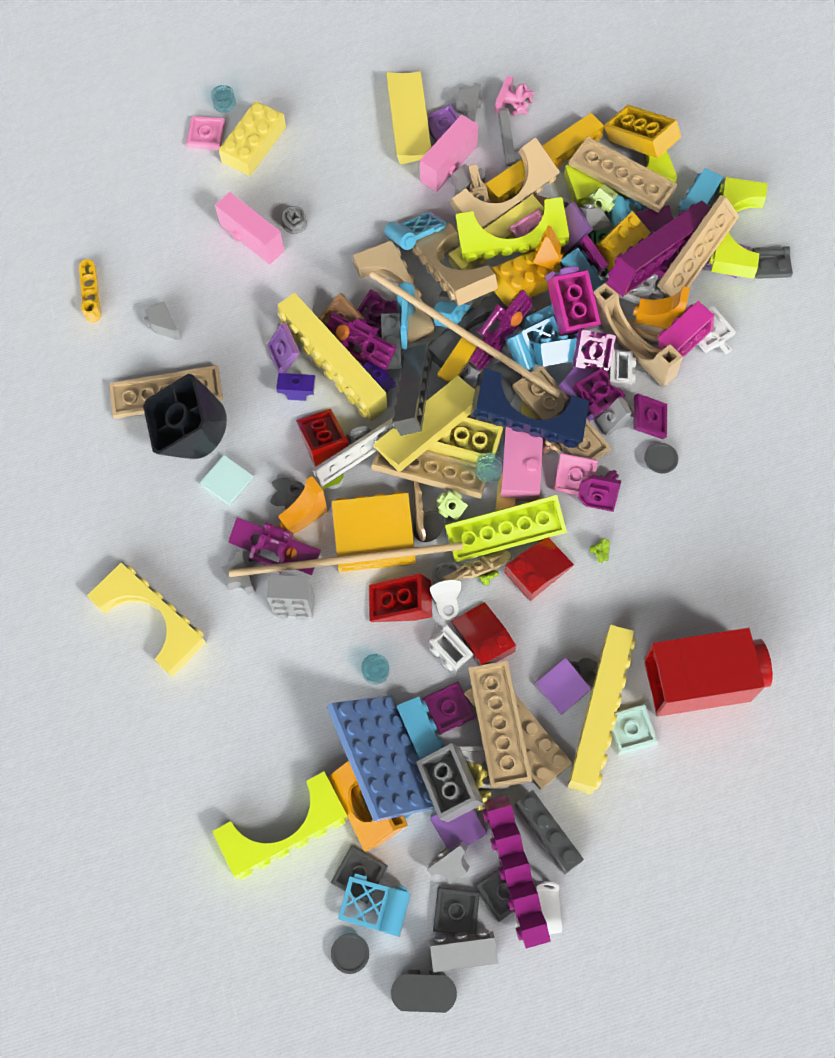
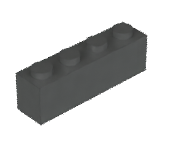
M533 790L516 801L515 807L564 874H567L584 860Z

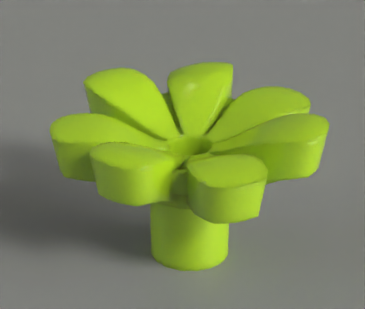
M601 538L600 542L596 543V546L591 545L590 552L596 553L599 563L609 560L607 553L610 552V547H608L610 541L606 538Z
M492 570L476 577L480 578L482 585H489L490 579L498 576L499 571Z

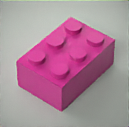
M588 270L556 276L547 282L559 335L576 333L579 329L591 330L601 324Z
M699 301L694 305H689L685 310V314L677 317L672 322L670 328L664 329L659 334L658 349H664L670 344L684 358L713 330L714 314Z

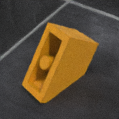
M549 225L535 250L533 263L553 270L556 264H560L563 254H560L561 244Z

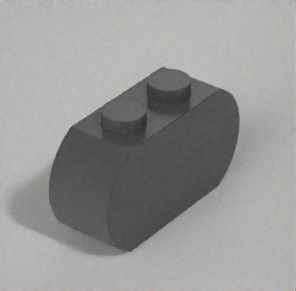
M407 970V974H401L394 981L391 988V998L394 1005L400 1011L446 1013L455 1004L457 990L454 982L448 976L442 975V971L433 973V970H430L429 975H420V970Z

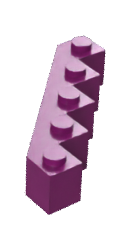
M508 795L489 799L484 802L485 809L482 810L484 822L489 823L493 837L490 838L493 851H497L501 865L498 868L500 878L506 882L510 896L507 897L510 910H514L518 927L515 928L518 940H523L526 949L551 942L547 922L541 910L538 892L533 883L530 865L524 853L521 835L515 823Z

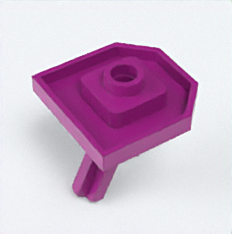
M609 471L605 476L591 475L581 480L578 499L586 507L614 512L621 485V480H617L619 477L617 471Z

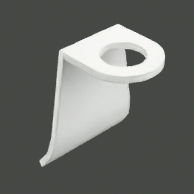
M443 580L430 587L432 597L437 604L438 613L444 620H453L459 613L456 600L461 589V581ZM446 605H451L454 608V613L450 616L443 613V608Z
M554 882L537 883L536 890L549 934L562 932L559 901L560 886Z

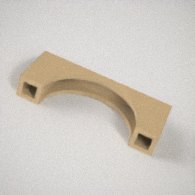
M535 137L518 151L523 160L525 176L523 185L514 198L503 203H487L474 197L465 188L453 197L449 203L457 214L473 211L478 224L484 229L513 209L517 204L527 199L532 193L537 195L543 190V185L546 183L550 185L556 181V176L560 171Z
M450 223L446 224L447 227L445 229L416 240L414 247L411 248L414 256H418L420 263L426 266L428 273H432L434 280L440 283L442 290L447 291L450 300H454L458 306L498 289L496 275L488 265L470 270H457L441 264L446 254L460 246L457 231Z
M392 240L353 255L354 266L360 279L370 276L374 270L383 277L389 278L398 284L402 282H409L413 286L415 284L412 274L407 272L408 267L405 260L400 258L401 253L398 246H394ZM414 286L415 297L422 301V295L419 288H415ZM416 306L414 314L409 316L407 345L434 335V327H436L433 317H430Z
M605 282L593 292L601 322L600 325L609 334L616 335L615 340L626 351H633V357H636V361L664 388L677 377L683 356L670 344L664 349H657L644 341L634 331L624 316L619 302V294Z

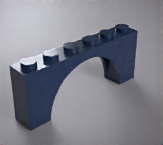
M483 368L478 374L470 416L476 417L480 421L492 422L496 426L509 427L516 432L528 433L532 437L545 438L553 443L558 442L568 448H576L583 442L589 405L588 400L572 395L564 403L559 416L547 420L532 419L518 412L507 400L501 383L502 373Z

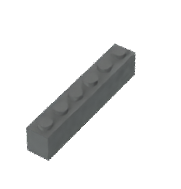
M426 344L405 349L401 379L398 382L399 391L396 394L397 403L394 406L395 415L392 418L393 427L398 430L400 436L422 431L432 356Z

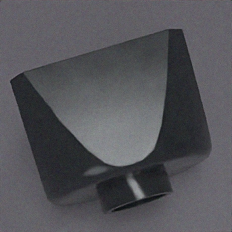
M186 374L147 398L143 405L152 451L156 454L185 459H200L214 451L224 436L227 426V415L223 404L192 374Z

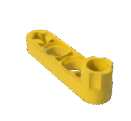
M85 259L79 264L82 294L81 309L85 318L89 322L94 323L101 318L97 269L92 260ZM87 266H90V267H89V273H90V274H87V272H86ZM86 281H94L91 286H85ZM90 295L95 296V299L93 301L86 299Z

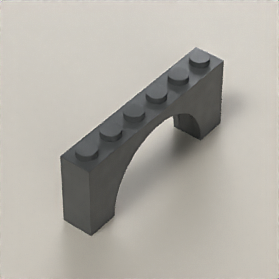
M493 293L489 297L486 296L476 308H471L457 325L469 331L475 325L486 321L494 311L496 304L504 310L508 307ZM533 306L519 324L522 330L525 328L526 317L537 312ZM451 329L444 330L438 339H434L428 344L432 361L442 368L462 336ZM469 362L460 374L462 379L470 374L471 364Z

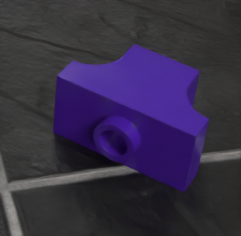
M369 361L362 365L386 394L396 387V382L382 368Z
M278 373L277 393L286 395L288 400L306 401L308 395H314L316 377L315 375Z

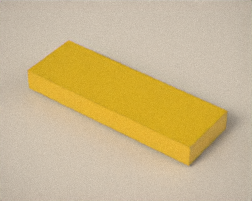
M462 337L437 373V377L449 383L456 376H460L478 346Z

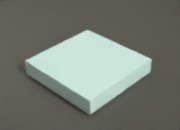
M223 455L202 479L200 484L230 506L253 479V475Z
M645 704L614 712L617 715V719L611 733L618 754L658 743Z

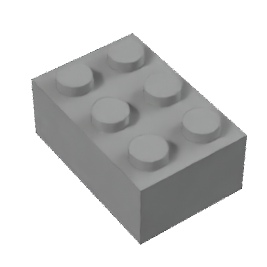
M269 575L267 600L276 617L285 619L288 616H295L297 619L302 620L313 617L315 594L309 576Z
M451 743L416 762L440 820L450 822L484 804L460 747Z

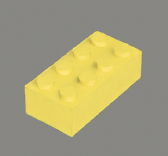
M255 101L219 148L222 163L251 176L285 130L284 114Z
M466 417L426 451L493 469L503 435V427Z

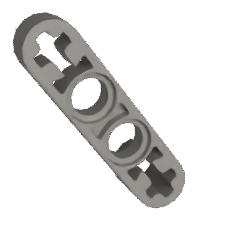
M503 108L498 109L505 165L512 166L522 158L518 152L519 150H514L508 109Z

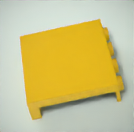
M399 491L394 492L393 495L380 493L375 494L374 497L361 495L356 496L355 499L342 497L332 501L337 557L414 548L408 493ZM415 555L338 564L339 572L414 565L416 564Z

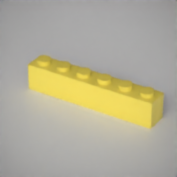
M532 194L484 228V230L498 238L514 239L509 227L537 209L543 215L544 207ZM460 246L448 254L449 263L457 270L475 269L478 265H483L488 261L486 258H478L471 262L467 260L462 261Z

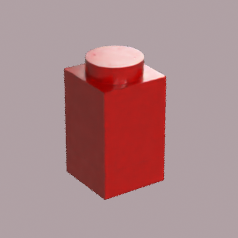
M750 627L652 643L644 657L656 717L751 702L764 688L770 687L773 680L772 663L767 646L762 639H752Z

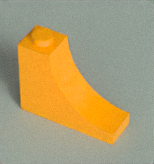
M683 286L677 294L664 299L650 300L640 298L639 305H635L633 315L636 316L635 323L663 329L670 328L672 322L684 314L690 287Z
M313 476L305 480L304 490L297 500L278 516L279 528L291 531L293 535L328 512L323 489Z

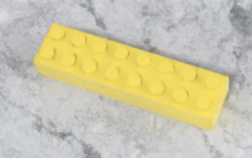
M295 292L277 304L278 316L281 319L280 324L287 323L296 343L299 342L305 354L311 355L315 365L318 368L321 367L324 370L325 376L336 383L335 386L339 392H344L347 395L349 403L356 405L358 412L363 418H367L371 422L388 409L386 392Z
M610 625L605 636L567 788L591 795L594 790L600 787L603 774H599V772L603 769V766L605 767L608 756L604 752L605 750L607 751L612 740V734H609V731H612L616 723L617 715L614 712H617L620 706L622 695H619V693L622 692L625 686L627 676H624V674L629 669L631 657H628V655H631L636 642V638H633L634 631Z

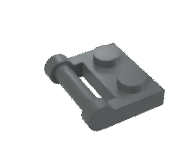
M789 246L779 249H752V252L759 253L758 269L755 274L756 279L788 278L792 276ZM760 256H782L783 259H760Z

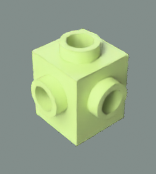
M604 184L598 191L594 190L589 197L591 199L589 204H594V208H601L604 213H609L615 206L613 202L618 194Z
M448 490L445 493L442 492L436 500L438 502L436 504L439 508L438 512L446 518L451 516L456 521L468 505L461 500L462 496L454 490L452 493Z

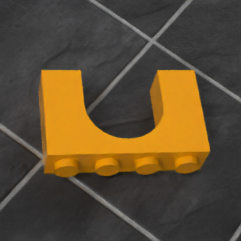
M349 761L329 776L364 852L379 847L408 826L404 816L378 822L373 821L364 803L363 794Z

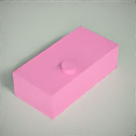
M461 114L421 158L420 182L436 192L442 187L452 173L458 170L459 166L476 149L478 144L477 123Z
M229 192L215 204L220 225L231 233L236 241H241L268 264H271L284 252L281 232L234 194Z
M505 427L500 497L516 498V500L521 501L539 499L543 438L532 437L528 433L516 432L509 427Z

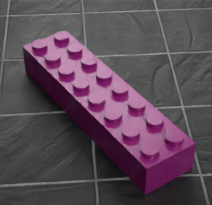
M702 200L697 204H692L687 211L683 210L678 217H673L666 225H661L656 232L652 231L647 238H642L634 247L630 246L623 254L620 253L614 260V267L608 273L609 278L606 284L623 297L673 262L691 238L693 232L698 228L703 218L708 214L711 207Z

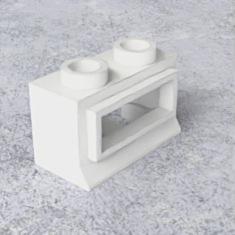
M613 349L608 374L610 375L611 385H615L617 389L620 388L622 391H630L631 385L635 384L636 373H632V368L636 366V357H633V351ZM619 360L628 361L627 378H618Z
M448 626L429 641L430 652L436 658L439 656L444 661L442 664L449 672L453 671L457 674L473 660L474 654ZM445 637L463 656L458 662H455L440 646L438 642Z

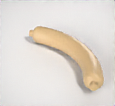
M627 318L631 327L643 340L658 343V336L641 331L631 319Z

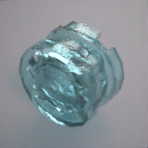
M220 85L212 90V103L218 112L226 113L234 109L236 100L231 87Z
M494 453L481 454L476 462V477L484 482L499 480L502 474V459Z
M372 654L367 656L362 662L363 678L368 683L378 685L387 680L390 669L385 657L380 654Z

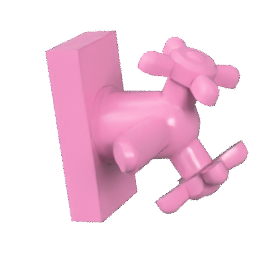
M507 76L496 99L495 113H498V109H503L505 104L508 103L512 104L516 109L512 112L513 116L522 113L528 114V110L525 108L529 106V103L533 102L531 96L534 92L527 88L525 83L519 84L516 87V91H513V77Z

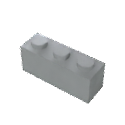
M483 929L478 930L475 934L461 932L453 937L439 935L429 940L433 973L498 964L493 931L489 932V930Z

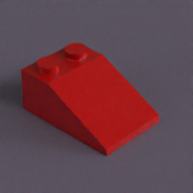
M331 409L296 420L315 467L349 446L348 440Z
M548 537L508 563L505 568V574L531 601L571 569L574 564Z
M419 573L370 584V622L417 621L432 618L431 580Z
M485 602L451 620L464 644L474 654L473 658L478 666L497 663L516 650V644L507 629Z

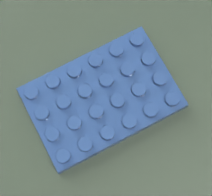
M392 695L334 702L327 706L374 822L435 809L416 763L419 761V757L405 729Z

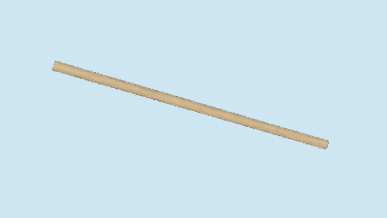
M373 270L369 277L556 398L560 395L561 391Z
M462 542L229 569V576L237 577L463 550Z

